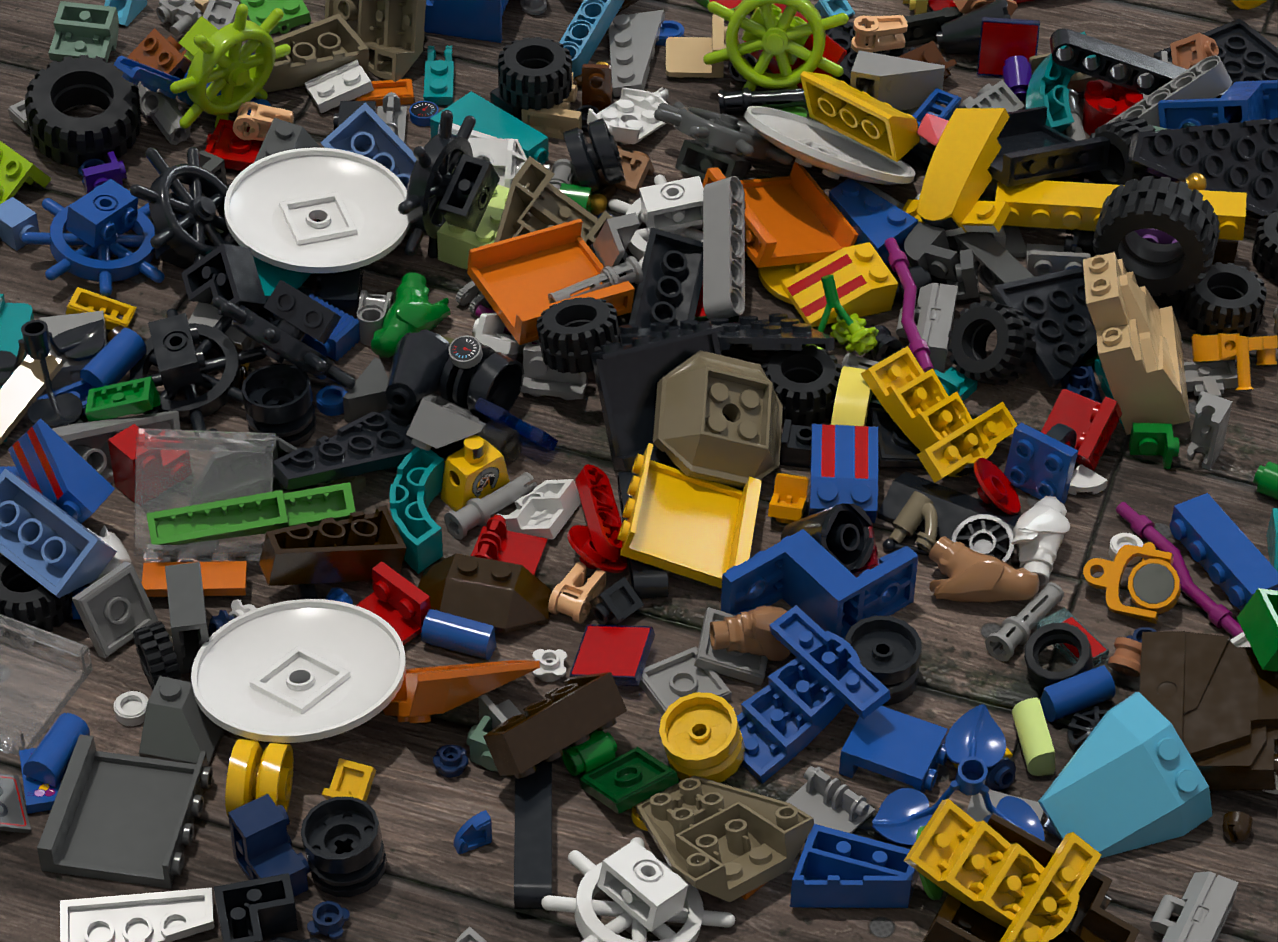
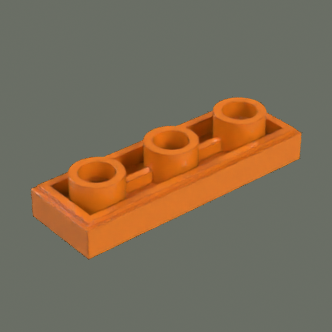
M247 561L200 562L204 596L246 595ZM194 562L143 563L142 586L147 597H168L165 566Z

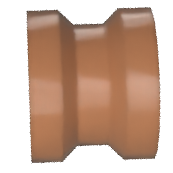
M1117 637L1114 642L1115 653L1109 657L1107 666L1119 673L1139 677L1141 672L1142 643L1129 638Z

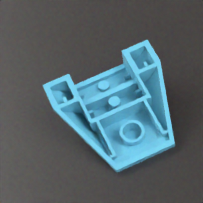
M1135 692L1106 712L1038 801L1061 841L1067 833L1074 832L1102 854L1100 858L1184 836L1213 816L1209 785L1172 723L1140 692Z

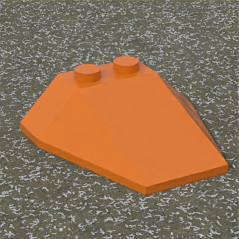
M507 660L406 669L405 678L400 690L383 711L385 715L397 716V722H430L431 715L443 714L539 669L540 661Z

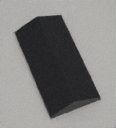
M651 227L641 267L643 282L637 284L628 325H638L639 329L650 328L651 323L657 322L669 323V327L680 326V321L695 319L703 282V242Z
M904 472L893 480L878 512L879 519L893 523L913 492L918 491L934 503L938 516L937 541L943 536L951 540L957 526L965 519L974 515L987 514L996 516L1006 522L1012 532L1018 519L1021 517L1020 514H1007L993 504H986L980 499L908 472ZM923 519L915 531L916 533H925V519ZM985 521L987 531L997 525L996 523ZM980 522L972 524L975 532L982 530ZM966 527L959 536L971 535ZM1004 529L997 533L995 538L1005 535ZM1009 541L1002 544L1001 546L1008 550ZM997 552L993 554L1000 560L1005 557Z

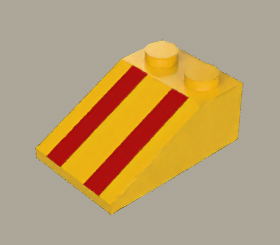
M868 242L844 247L783 281L781 286L805 323L811 324L813 328L819 326L827 304L821 277L827 275L834 276L840 304L849 316L857 313L859 317L891 311L899 283L872 244ZM834 308L831 310L827 324L837 322L836 318L838 315Z

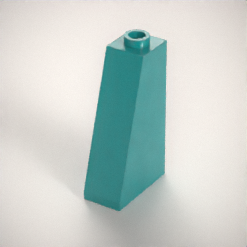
M472 91L430 118L431 139L438 135L441 113L449 110L453 113V124L461 126L464 118L471 115L476 119L473 130L497 137L498 139H518L527 159L531 156L542 165L549 160L548 136Z

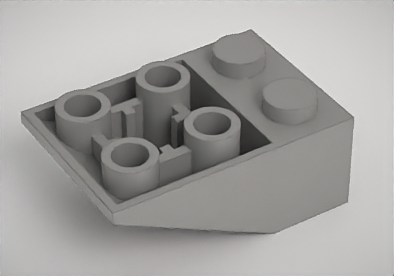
M859 50L851 70L850 86L861 92L868 93L871 97L883 103L890 104L899 111L920 107L935 88L943 90L945 66Z

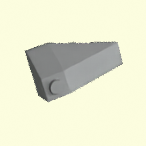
M433 393L422 398L406 435L413 438L411 444L429 451L431 446L437 449L480 433L484 430L486 424L471 415V412L466 408L460 407L454 402L451 403Z
M179 411L85 422L52 428L110 484L114 482L108 439L129 426L136 424L151 438L165 431L179 444L182 443Z

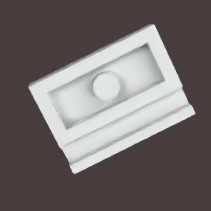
M354 60L304 83L307 92L311 95L320 113L339 106L340 101H351L374 90L371 80L359 65L358 60Z

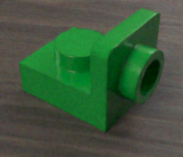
M1132 423L1129 455L1162 456L1163 467L1171 469L1173 457H1178L1179 438L1173 437L1172 424Z

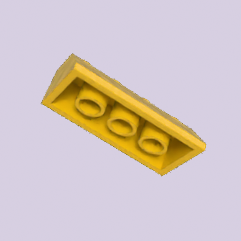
M803 71L800 74L810 118L896 162L921 141L920 136L917 135V119L912 115L905 114L893 108L890 104L883 103L871 97L868 93L861 92L849 86L846 82L839 81L829 75Z

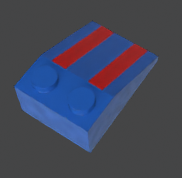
M41 418L8 449L21 479L80 524L88 519L115 490L105 478Z
M812 424L809 516L835 505L847 503L856 504L864 509L871 522L875 523L878 510V427Z

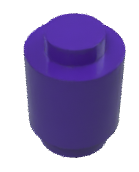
M1024 56L1009 57L1005 60V65L1002 68L1004 82L1020 101L1026 100L1028 85L1032 77L1031 64Z

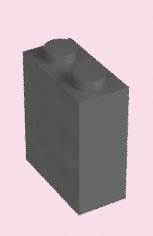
M200 562L165 566L173 646L181 674L192 672L193 662L204 642H209Z

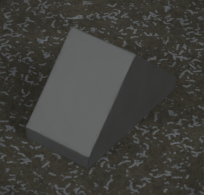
M374 358L356 380L355 386L344 395L345 421L351 423L371 412L381 413L387 410V404L389 403L385 393L388 376L380 359Z

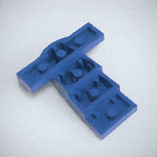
M797 605L769 625L771 634L797 658L768 676L769 685L741 703L742 712L736 716L745 744L744 759L741 764L761 784L801 752L835 718L846 704L862 719H865L891 699L890 690L861 665L856 651L849 642L834 633L825 632Z

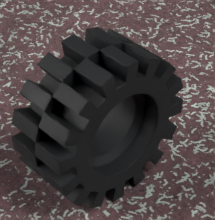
M160 621L134 630L133 636L135 638L134 643L137 647V654L140 657L141 666H143L144 674L147 676L152 690L159 676L182 680L176 652L173 650L172 641L169 639V634L164 624Z

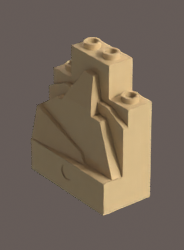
M1115 252L1083 259L1086 304L1096 330L1098 355L1113 398L1118 402L1121 409V421L1126 435L1131 434L1132 423L1175 425L1189 422L1190 413L1181 333L1172 306L1159 309L1145 286H1138L1134 272H1126L1123 260L1117 259Z

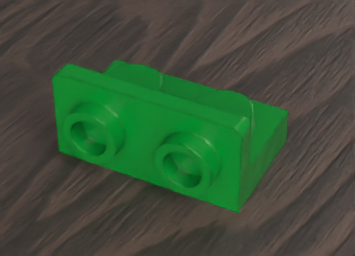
M152 376L89 389L85 414L89 422L114 419L130 414H142L152 410L153 407L159 406L161 398Z

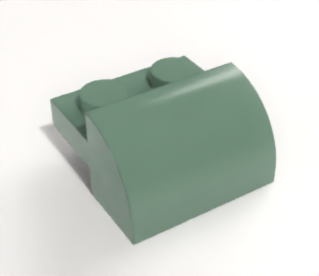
M60 1L53 23L56 31L48 52L50 60L62 61L64 57L68 56L80 58V55H88L89 58L93 59L96 56L102 57L108 62L110 52L115 51L118 40L119 20L116 7Z

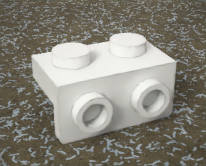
M483 313L475 321L472 334L480 343L495 350V353L501 352L511 358H517L518 354H523L525 344L519 345L512 335L503 333L505 325L496 313Z

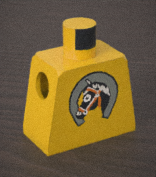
M472 435L464 440V448L448 456L445 461L441 500L456 512L466 506V502L471 498L481 499L509 483L505 460L501 452L480 436Z

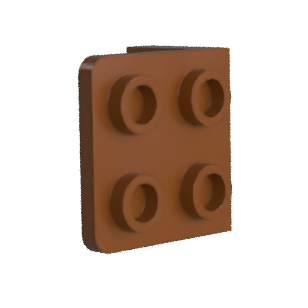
M155 28L127 57L172 76L179 68L186 74L191 65V61L184 56L187 50L181 53L180 50L183 46L171 35L166 39Z

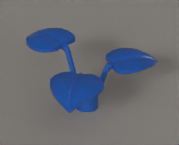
M984 704L976 706L962 715L953 724L946 736L945 752L951 762L959 764L956 779L950 783L949 788L939 800L929 808L928 798L922 792L912 788H901L885 798L872 821L873 828L883 838L895 844L913 846L916 842L918 829L921 826L927 825L942 800L949 799L955 790H959L961 793L970 796L978 793L982 794L985 807L991 813L983 819L986 823L994 813L1045 841L1043 827L1037 814L1024 800L1006 796L998 802L996 808L991 803L988 793L989 788L985 785L988 768L994 767L1003 759L1006 751V740L1002 730L991 717Z

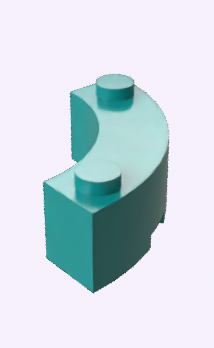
M1062 46L1059 49H1066L1069 46ZM1051 53L1038 65L1030 79L1026 94V109L1046 106V125L1062 133L1075 122L1070 109L1069 89L1067 87L1070 78L1079 72L1057 65L1053 61ZM1089 55L1086 58H1093L1096 55Z
M416 447L403 459L397 468V475L390 487V514L407 548L404 560L419 574L443 557L442 528L431 518L427 509L432 500L442 490L445 463L444 459L432 450L426 451Z

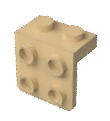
M712 15V38L668 37L666 39V75L676 78H723L724 61L706 65L703 57L708 53L726 48V31L728 26H724V19L717 15Z

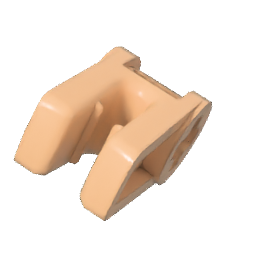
M903 15L859 16L855 18L853 23L855 36L851 40V48L857 53L859 50L873 53L904 48L906 41L903 33L907 31L908 27L905 17Z
M245 102L239 107L238 117L233 124V131L236 136L243 140L264 141L273 119L277 118L293 123V112L255 102Z
M577 562L561 583L557 584L552 591L548 602V611L555 615L559 612L573 618L574 622L582 624L592 608L589 601L601 594L605 588L606 572L600 569L596 570L584 585L587 566L584 563Z

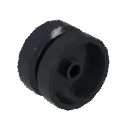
M604 118L588 124L591 143L587 142L583 131L578 127L563 132L567 149L581 186L591 188V193L600 190L602 185L598 173L600 169L606 182L610 185L626 180L617 144L613 135L610 134Z
M872 616L861 619L851 626L845 636V640L856 651L861 665L890 690L891 699L882 706L900 703L911 696L918 685L922 653L921 639L916 630L905 621L891 616Z

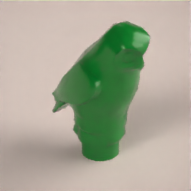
M407 273L402 277L401 284L395 292V302L387 311L382 328L374 332L373 339L371 340V350L377 356L384 358L394 356L397 343L406 333H417L420 330L432 331L443 319L451 314L448 307V298H444L435 304H431L428 301L430 291L426 287L427 281L423 275Z

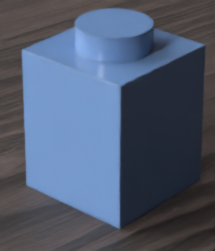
M11 197L0 204V238L4 243L17 251L27 245L21 240L23 233L39 232L37 214L14 197Z

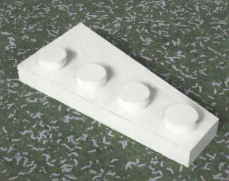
M212 888L60 901V942H172L214 928Z

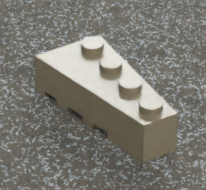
M340 14L307 25L273 39L275 47L288 44L291 47V53L275 60L273 70L263 89L268 93L305 86V82L354 60H358L359 65L368 74L369 48Z

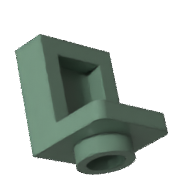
M484 715L478 725L471 727L467 736L466 743L470 746V761L490 771H498L483 737L492 730V717Z

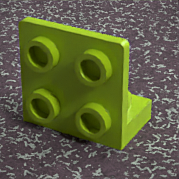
M0 141V204L14 197L24 182L32 185L35 181L43 188L51 181L48 175Z

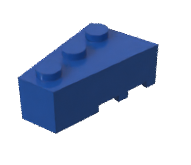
M848 178L829 191V199L859 234L855 245L870 242L887 267L890 264L888 261L889 253L884 244L886 239L890 237L895 238L900 250L905 252V239L917 225L918 219L851 178Z
M814 824L792 878L790 907L908 908L918 880V871L904 861L911 849Z

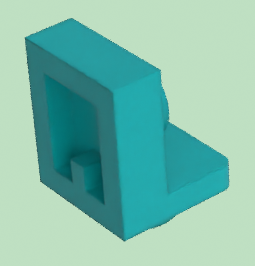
M953 366L945 373L935 370L937 377L949 396L958 392L962 401H964L977 390L978 381L964 377V374L959 373Z

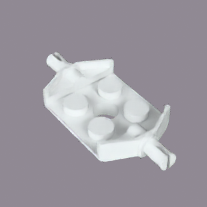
M663 87L652 93L622 88L621 97L618 101L597 114L593 112V109H589L587 124L604 118L609 132L613 135L615 141L624 145L636 144L667 124L656 120L654 112L658 109L659 104H668L665 100L669 97V92Z
M469 138L468 141L472 148L473 157L490 161L500 177L498 185L510 188L512 179L527 160L518 139ZM550 164L543 165L550 170Z

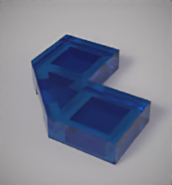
M479 397L474 406L475 410L490 420L509 428L519 436L549 451L554 450L558 443L557 439L545 431L520 420L507 410Z

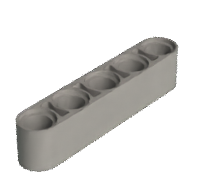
M1217 55L1209 56L1106 124L1128 117H1138L1139 119L1143 118L1146 120L1148 125L1160 127L1158 102L1160 100L1216 98L1230 88L1232 80L1220 57Z
M736 176L706 184L703 190V307L709 320L712 318H731L741 315L745 311V194L743 185Z

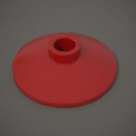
M985 458L976 460L974 462V472L980 486L977 488L980 498L986 504L993 503L1007 514H1017L1021 508L1020 500L1009 479L991 461Z
M575 525L568 531L567 538L570 545L580 556L581 563H584L588 568H598L610 573H621L627 567V558L621 555L618 560L612 561L604 558L595 550L588 526Z

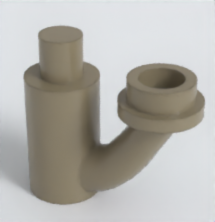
M914 491L892 523L895 529L889 536V539H892L897 544H901L906 536H913L923 519H925V533L919 532L917 534L918 539L915 541V544L923 551L930 553L932 547L937 542L938 516L934 503L924 494Z

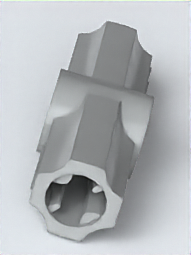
M140 81L137 86L140 95L141 113L152 118L169 143L177 145L182 141H186L192 134L190 132L191 126L187 129L180 127L179 121L183 115L178 109L177 99H172L162 94L159 88L157 92H153L141 85Z

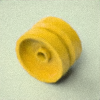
M695 692L680 697L667 708L661 717L660 737L670 767L677 772L680 780L698 776L720 783L737 771L744 759L745 744L734 708L724 698L713 693Z
M238 739L229 760L226 779L225 807L227 816L228 812L266 794H269L276 806L281 804L287 812L293 781L294 758L291 744L269 743L263 752L259 742L256 740Z

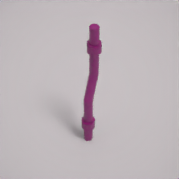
M890 237L885 240L884 244L889 253V264L892 270L898 274L904 289L901 324L909 340V348L924 373L932 368L935 371L929 357L931 354L927 342L921 339L914 322L917 287L908 269L909 261L905 252L900 250L896 239Z
M1121 502L1117 506L1116 512L1131 525V530L1140 538H1146L1149 542H1152L1159 551L1173 554L1172 567L1177 571L1182 592L1208 614V620L1217 628H1224L1233 637L1242 633L1243 630L1240 624L1232 618V612L1223 604H1216L1193 583L1180 550L1154 528L1155 524L1148 517L1139 515L1126 502Z

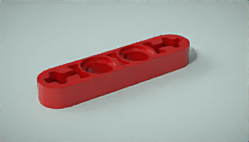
M587 464L575 478L592 543L595 550L601 556L615 561L621 556L623 541L618 540L622 525L608 476L600 468Z

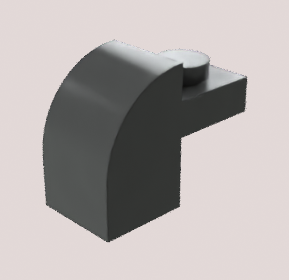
M918 222L904 242L909 267L919 265L924 270H927L930 276L957 282L955 264H959L960 261L957 252L949 248L945 230Z

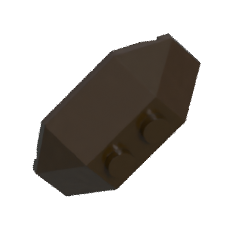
M455 553L424 570L418 585L420 590L430 596L431 609L493 625L495 632L509 633L529 628L535 624H548L551 615L548 611V602L552 590L523 565Z

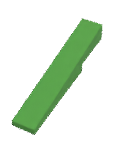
M348 482L284 494L283 490L156 511L146 513L151 545L152 548L265 534L267 531L304 523L313 527L319 525L321 519L331 517L335 521L349 519L350 513L356 511L351 484Z

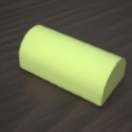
M1036 697L1023 700L1012 709V717L1027 770L1035 776L1053 775L1056 771L1055 750L1040 699L1038 700Z

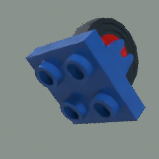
M1020 423L1014 428L1004 471L1005 476L1014 487L1040 500L1045 496H1055L1060 502L1065 504L1078 455V450L1074 449L1077 439L1076 431L1058 423L1047 434H1044Z

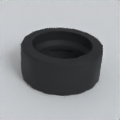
M1050 623L1040 627L1030 635L1025 645L1024 658L1031 680L1042 689L1089 671L1093 667L1091 645L1086 634L1078 627L1068 623ZM1056 643H1067L1075 646L1079 652L1078 662L1070 669L1061 672H1051L1040 667L1038 656L1046 647Z

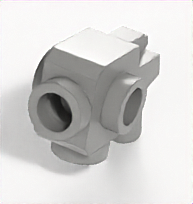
M159 0L160 7L156 9L157 16L162 23L170 22L172 24L170 32L174 36H179L188 27H192L202 16L201 10L195 6L194 0Z

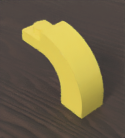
M843 366L836 391L831 425L866 426L870 400L873 394L861 376V373L867 369Z

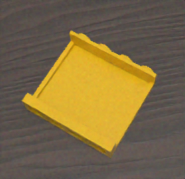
M648 443L644 454H637L633 464L632 473L637 475H633L627 491V495L632 496V498H628L622 517L628 519L623 521L618 535V540L623 541L620 555L722 589V574L730 567L737 566L750 558L762 481L749 476L742 491L721 483L689 477L679 469L650 460L653 444Z

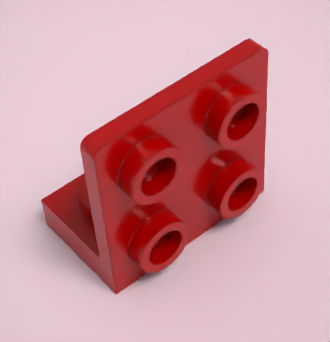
M1062 389L1041 432L1047 434L1058 423L1074 429L1077 434L1074 449L1078 450L1076 464L1083 465L1094 471L1122 416V412L1118 402L1105 396L1101 404L1067 389Z
M380 562L372 568L374 592L356 606L369 610L388 622L395 629L404 646L421 633L424 619L428 610L431 609L430 596L384 562Z

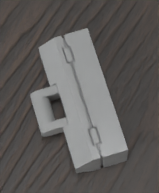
M931 283L920 288L914 322H918L916 327L921 339L927 342L931 354L929 357L934 369L944 372L948 353L947 344L950 342L948 334L949 331H952L958 286L940 284L939 286V283ZM901 308L896 334L899 337L907 338V335L901 324Z
M1211 871L1194 873L1182 899L1168 894L1163 896L1150 923V927L1154 931L1165 935L1162 942H1216L1234 904L1239 882L1221 875L1216 877V873ZM1173 912L1180 915L1176 923L1169 920Z

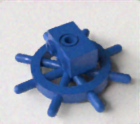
M112 179L96 186L94 190L65 208L54 200L45 198L42 201V207L55 216L50 226V233L25 232L21 237L24 244L50 245L51 253L57 263L46 270L45 276L48 280H55L68 271L77 277L99 282L100 293L105 297L112 294V282L126 280L139 273L144 274L156 283L163 282L165 278L162 271L150 264L155 253V248L151 246L150 240L155 236L154 225L148 218L151 216L149 202L137 209L138 198L132 196L129 190ZM131 229V230L134 231L137 235H123V234L126 233L127 231H129V230ZM70 246H82V247H80L79 249H77L76 251H74ZM125 247H140V248L133 253V252H131L130 250H128V249L125 248ZM115 255L119 259L110 260V257Z

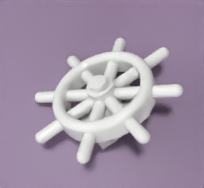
M659 174L654 178L655 185L639 188L640 198L632 205L618 199H611L609 201V208L624 215L636 212L640 224L642 222L646 223L647 228L639 230L637 228L627 246L632 255L639 260L638 263L641 267L647 245L646 240H648L651 227L703 242V231L699 230L703 229L704 190L700 176L667 182L666 178Z
M640 837L633 838L629 844L597 865L592 863L581 852L577 850L571 851L568 855L569 863L585 875L579 884L576 898L548 895L541 902L545 910L574 913L577 928L584 938L581 942H647V932L649 931L660 939L653 942H696L701 925L732 927L735 923V917L732 913L704 910L697 888L674 873L668 864L659 861L652 852L646 850L645 843ZM602 890L614 901L593 900V897ZM597 915L616 918L604 925ZM665 922L685 924L680 931L675 933ZM626 930L632 934V940L618 934Z

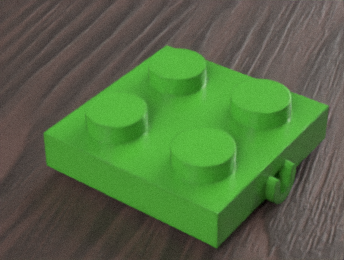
M239 0L240 4H245L248 7V21H252L259 26L274 9H282L284 16L269 35L277 32L287 34L290 28L311 22L310 13L303 0Z

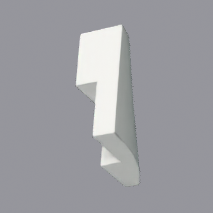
M574 479L545 480L535 487L531 493L516 500L515 505L517 509L509 515H501L506 520L507 530L554 539L581 504Z

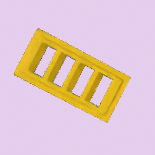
M77 287L67 306L65 315L104 311L106 329L112 330L120 325L128 328L137 307ZM117 315H124L122 320L116 318Z

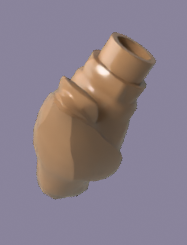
M946 536L941 537L929 553V558L938 564L941 574L948 577V579L932 580L930 582V591L934 592L936 599L959 602L1023 601L1033 599L1039 590L1040 580L1036 573H1031L1025 568L1015 569L998 558L975 552L965 546L964 543L953 542Z
M763 605L748 612H741V614L735 617H724L723 621L710 622L709 633L712 649L765 656L772 661L786 659L791 652L771 634L769 625L785 614L787 610L781 607Z

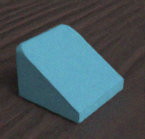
M819 0L814 5L816 9L820 10V15L824 17L845 13L848 17H851L855 14L847 0Z

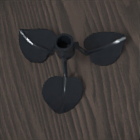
M42 320L28 321L21 328L23 339L18 341L19 350L17 357L11 352L0 351V386H3L22 363L24 352H26L32 359L40 360L49 398L37 400L30 405L27 412L29 421L34 425L41 418L51 429L75 424L83 413L82 402L72 393L54 396L46 357L49 355L50 350L54 351L57 356L65 355L71 361H81L95 357L105 345L104 320H98L64 331L55 337L48 331L46 322Z

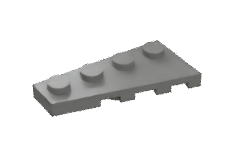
M664 10L629 15L621 14L613 19L609 26V43L614 97L621 96L622 88L644 91L650 71L649 64L655 54L654 47L656 41H659L661 24L665 21Z

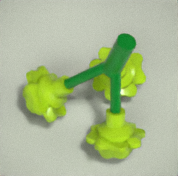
M827 275L821 277L827 304L818 331L824 333L831 310L834 308L838 316L836 318L837 322L831 326L832 332L830 336L838 340L841 345L850 343L846 346V350L849 353L854 351L859 355L868 353L878 343L875 337L879 330L875 327L865 328L866 320L859 318L857 313L849 316L840 304L834 276Z

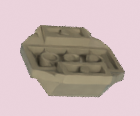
M700 350L657 382L653 443L662 452L665 451L672 462L686 476L744 489L749 476L761 480L779 467L783 405L774 391L773 383L767 378L760 364ZM723 414H725V415L729 418L730 421H728V420L723 416Z

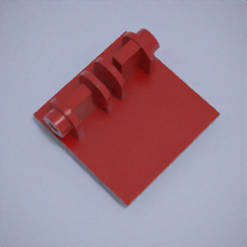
M494 515L488 519L487 526H483L471 556L523 565L535 575L548 539L508 531L505 518L501 515Z

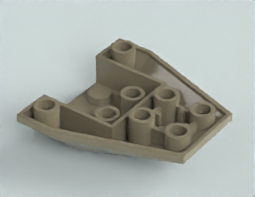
M698 776L686 778L679 784L661 793H657L650 799L636 805L637 813L671 870L695 888L727 902H732L789 871L814 825V819L790 803Z

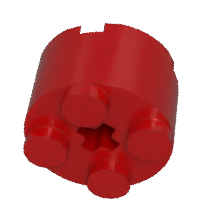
M1101 79L1089 81L1086 85L1082 107L1084 131L1091 136L1092 133H1095V129L1141 101L1143 94Z

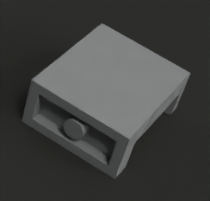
M104 311L40 317V320L47 323L48 331L52 333L53 337L64 331L103 319L105 324ZM105 324V345H104V347L107 345V339H106V337H107L106 324ZM50 350L49 353L62 360L63 367L51 381L53 391L83 380L80 378V371L93 358L71 361L65 355L57 356L54 351Z

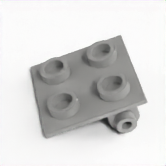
M810 766L804 774L807 782L786 801L814 819V824L851 834L875 812V808L866 803L864 796H858L849 790V786L846 784L840 785L841 781L834 778L832 780L829 775L824 773L821 767L814 768L813 766Z

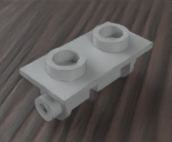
M390 92L384 96L383 106H378L377 115L405 143L407 106H401L400 98L397 94Z

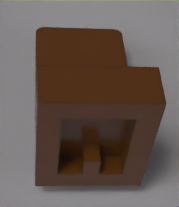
M582 65V106H595L600 112L612 104L611 65Z

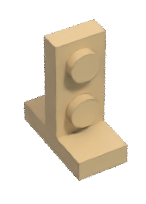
M573 72L572 90L570 96L567 99H563V103L553 105V108L522 109V122L548 137L565 140L563 132L576 127L582 130V112L570 110V102H575L577 97V85H573Z

